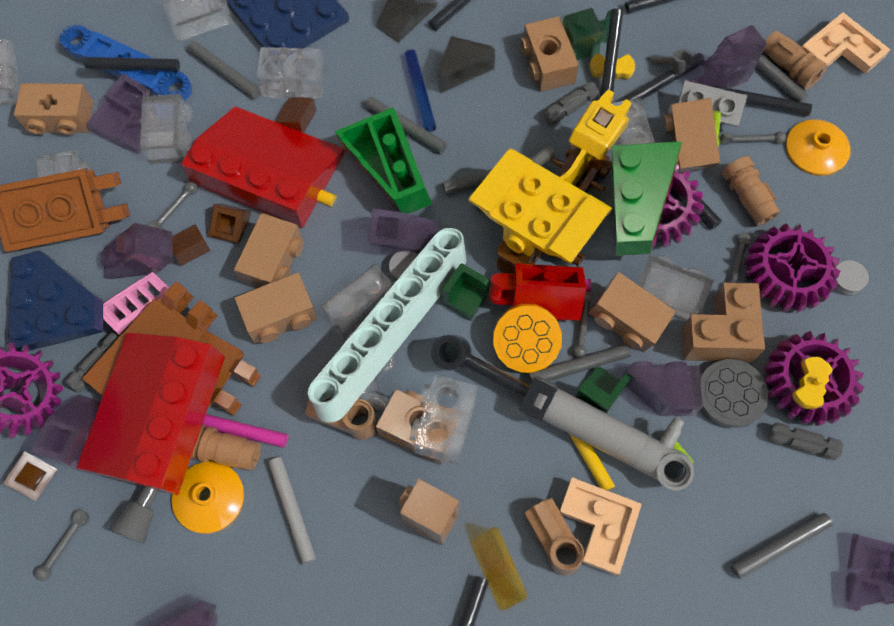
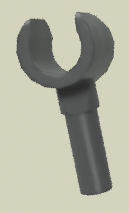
M680 49L674 52L673 57L652 54L650 61L672 66V71L675 74H682L685 71V66L691 64L692 54L688 50Z

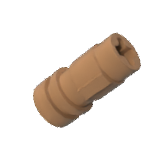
M778 30L773 32L761 47V51L769 56L770 60L783 70L789 72L790 78L793 81L797 80V84L805 90L814 86L828 68L824 61L820 58L816 59L815 54L812 52L806 53L800 45Z
M744 156L726 166L722 170L721 175L726 183H730V190L737 193L748 215L752 217L757 226H760L776 218L781 212L775 204L777 198L766 182H761L759 178L761 173L758 169H754V162L750 156Z
M202 424L191 459L198 458L202 462L212 460L229 467L253 471L260 458L261 444L241 436L220 433L217 428L207 427Z

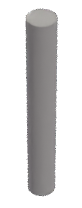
M282 457L274 458L268 464L303 565L315 561L316 556Z

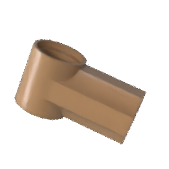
M328 398V399L324 400L323 402L329 401V400H331L332 398ZM310 399L307 402L305 412L307 417L348 432L357 440L369 439L377 431V417L370 403L365 400L357 399L344 417L332 423L320 420ZM365 414L369 416L363 425L357 426L352 424L353 419L358 415Z
M553 499L544 500L526 511L524 516L547 555L551 569L562 576L572 575L579 569L584 559L583 546L573 536ZM563 547L569 548L575 553L576 561L571 565H564L557 560L556 551Z

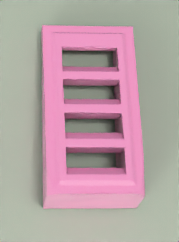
M151 272L103 304V319L121 336L153 299L156 301L160 297L163 300V295L169 287L154 272ZM153 285L161 294L154 297L147 289ZM141 294L149 300L144 305L137 299ZM131 303L137 308L133 312L127 308ZM122 312L126 317L119 320L116 316Z

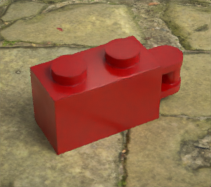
M515 263L514 274L496 273L492 275L489 300L494 304L512 305V307L519 304H536L548 310L557 320L580 321L586 293L584 268Z

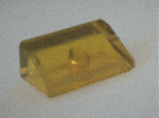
M495 526L472 541V547L485 578L489 581L488 585L499 610L504 611L526 601L528 594L499 528Z

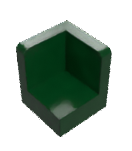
M461 263L442 290L443 305L472 321L489 296L490 280Z
M596 367L589 379H585L575 397L608 413L631 377L624 374L622 379L619 380L603 368Z

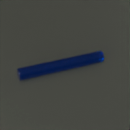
M410 49L404 55L423 126L428 132H433L437 126L417 53L415 50Z

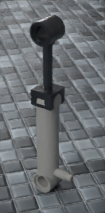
M444 335L434 342L431 355L438 367L445 370L463 369L466 367L523 397L524 400L519 410L539 421H546L657 480L667 489L673 491L682 490L693 481L694 467L688 455L673 448L681 434V429L684 425L683 420L674 417L671 424L667 426L662 438L658 441L562 391L560 387L539 376L534 378L530 386L471 355V346L462 336ZM451 342L456 344L459 349V356L454 362L449 361L444 353L445 347ZM670 461H679L684 464L685 470L680 477L671 478L664 472L665 465Z

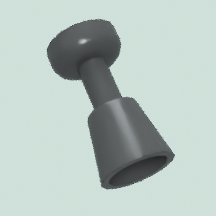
M144 486L137 502L129 503L110 530L144 544L154 513L150 507L159 490Z

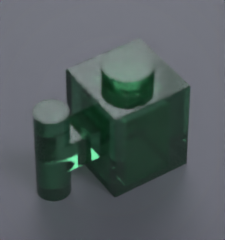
M593 8L563 17V26L577 61L594 56L599 53L601 42L607 43L611 10L606 13L605 19L600 21Z

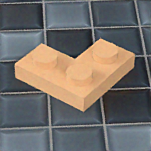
M844 12L802 46L806 53L812 52L816 55V59L820 58L828 66L843 55L865 74L884 59L890 51L887 46Z
M571 478L560 513L565 517L593 527L582 563L618 576L620 575L642 504Z

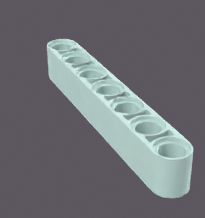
M445 228L435 234L310 384L308 396L320 420L332 423L345 416L441 296L444 286L461 263L465 265L466 251L464 238L459 230ZM328 398H332V399L329 400V401L323 402L324 400H326V399H328Z

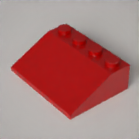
M234 106L195 140L181 166L190 182L196 183L197 186L275 218L296 224L303 229L318 202L319 192L326 188L345 153V149Z
M127 333L76 468L178 495L225 356L211 344L175 336Z

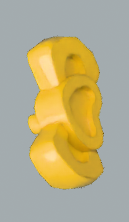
M599 53L592 57L589 64L591 75L596 79L603 78L605 57ZM629 54L617 59L615 79L623 78L628 80L633 75L636 64Z
M809 357L801 362L805 376L800 379V388L793 392L792 397L802 408L816 409L824 404L825 385L829 382V376L833 370L829 363L820 357Z

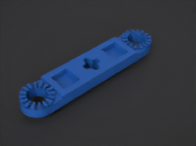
M73 24V27L68 26V29L62 30L63 33L60 34V42L65 51L84 62L85 57L152 58L101 33L93 32L80 24L78 26ZM83 37L81 44L79 42L78 45L75 43L74 46L70 44L74 38ZM103 70L170 103L184 102L192 94V85L189 78L180 71ZM182 83L183 87L180 88L181 90H177V93L176 91L174 93L172 91L169 92L168 89L172 84Z

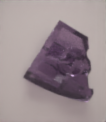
M753 25L725 37L715 53L702 65L706 70L704 75L689 82L718 88V86L732 88L748 82L767 45L766 41Z
M122 73L105 94L103 104L87 122V129L117 146L140 154L143 149L150 90Z
M853 533L846 573L845 607L858 611L861 610V606L880 602L885 605L894 603V543Z

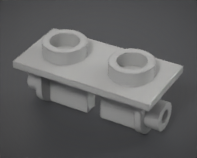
M689 81L684 82L678 103L711 98L713 111L721 112L720 122L739 126L747 95Z

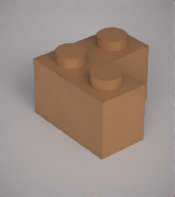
M723 283L713 298L715 315L691 314L683 326L684 361L734 359L753 362L765 350L759 283Z

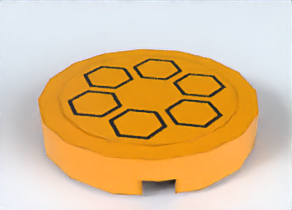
M519 304L506 310L499 318L493 330V346L498 358L508 368L522 373L537 372L547 368L557 358L562 347V332L557 319L548 310L536 304Z

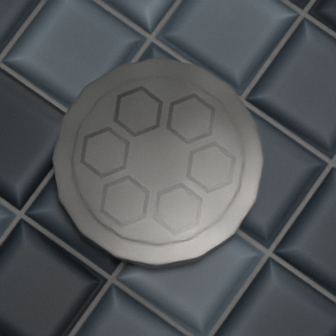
M725 359L716 361L705 369L696 385L697 402L700 410L708 420L720 427L730 429L732 427H747L763 415L768 405L769 390L763 376L755 367L741 360Z

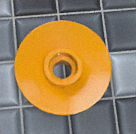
M812 119L800 122L792 128L786 139V151L792 163L800 170L812 175L826 176L838 172L845 166L850 157V144L843 131L834 124Z
M214 461L202 462L190 467L186 471L179 494H172V508L177 520L185 528L201 534L215 533L229 526L239 515L244 502V488L238 474L229 466L218 464ZM204 489H209L210 497L205 501H200V492Z

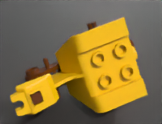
M611 90L606 91L599 100H593L569 138L571 145L565 156L568 158L566 163L556 157L550 159L552 163L561 168L558 176L513 148H510L469 198L470 203L479 207L491 220L504 227L503 241L497 250L499 257L496 266L498 270L503 273L514 274L515 263L535 264L543 252L558 259H563L569 264L573 263L576 267L580 266L585 258V254L580 253V251L606 215L612 210V207L587 193L591 187L601 192L606 190L604 185L597 182V179L599 177L605 179L612 169V161H610V157L606 154L626 129L629 122L627 114L632 102L625 99L619 106L611 104L614 92ZM580 178L584 180L583 183L578 182Z

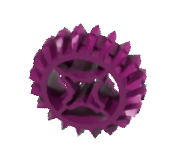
M678 164L661 216V220L671 222L658 226L652 248L655 247L656 241H661L662 246L666 248L669 245V238L678 244L682 240V234L690 236L693 231L692 226L699 224L700 217L698 214L703 212L704 206L699 203L702 201L703 193L702 191H696L699 185L697 180L688 181L690 178L689 170L679 174ZM671 189L682 198L684 207L678 205L679 201L671 197Z
M787 223L779 229L773 226L766 233L760 234L755 243H752L748 249L749 255L746 257L744 264L748 267L745 277L753 279L751 283H759L760 299L765 298V296L771 299L769 302L770 307L780 303L783 312L788 311L791 307L794 308L796 313L803 311L806 307L810 310L819 303L824 302L836 288L837 282L835 280L839 277L841 271L835 267L839 264L840 258L830 256L834 252V246L825 247L823 244L825 236L818 239L814 237V228L803 232L801 224L793 229ZM787 249L786 253L768 254L774 250ZM814 281L812 286L796 287L798 282Z
M811 331L805 332L801 337L798 334L790 336L788 341L782 340L776 346L777 350H773L769 354L768 359L771 362H768L763 370L770 374L764 379L766 385L773 387L769 391L768 397H778L780 401L777 403L776 409L780 410L784 407L789 409L787 419H793L798 414L800 415L801 425L808 424L811 420L815 426H822L826 421L829 424H833L840 417L849 415L852 410L851 407H855L861 400L857 395L863 392L864 386L858 383V381L863 378L864 373L854 370L860 359L850 360L847 356L850 353V348H844L843 350L838 348L839 338L833 339L829 343L826 340L825 333L819 334L816 338ZM809 357H820L828 362L836 379L835 383L831 373L829 382L825 385L824 404L816 409H804L792 397L793 392L800 388V379L805 376L801 362ZM789 372H790V373L793 375V377H794V380H795L794 386H793V384H792V382H791V380H790Z
M13 342L8 343L5 352L0 347V396L5 388L11 389L21 385L17 393L13 391L9 394L5 393L0 397V407H9L17 414L21 413V415H9L0 412V434L3 429H6L7 436L10 439L15 438L18 428L24 436L31 434L32 426L39 430L42 429L46 424L45 419L51 420L55 416L56 412L53 408L58 407L62 402L56 395L63 391L62 385L54 383L60 378V372H49V369L54 364L53 360L42 363L40 361L43 355L42 351H38L32 356L28 354L30 349L27 344L19 352L16 351ZM7 367H15L25 372L14 373L11 372ZM34 381H36L40 392L37 407L31 402L33 398L28 392L29 386Z

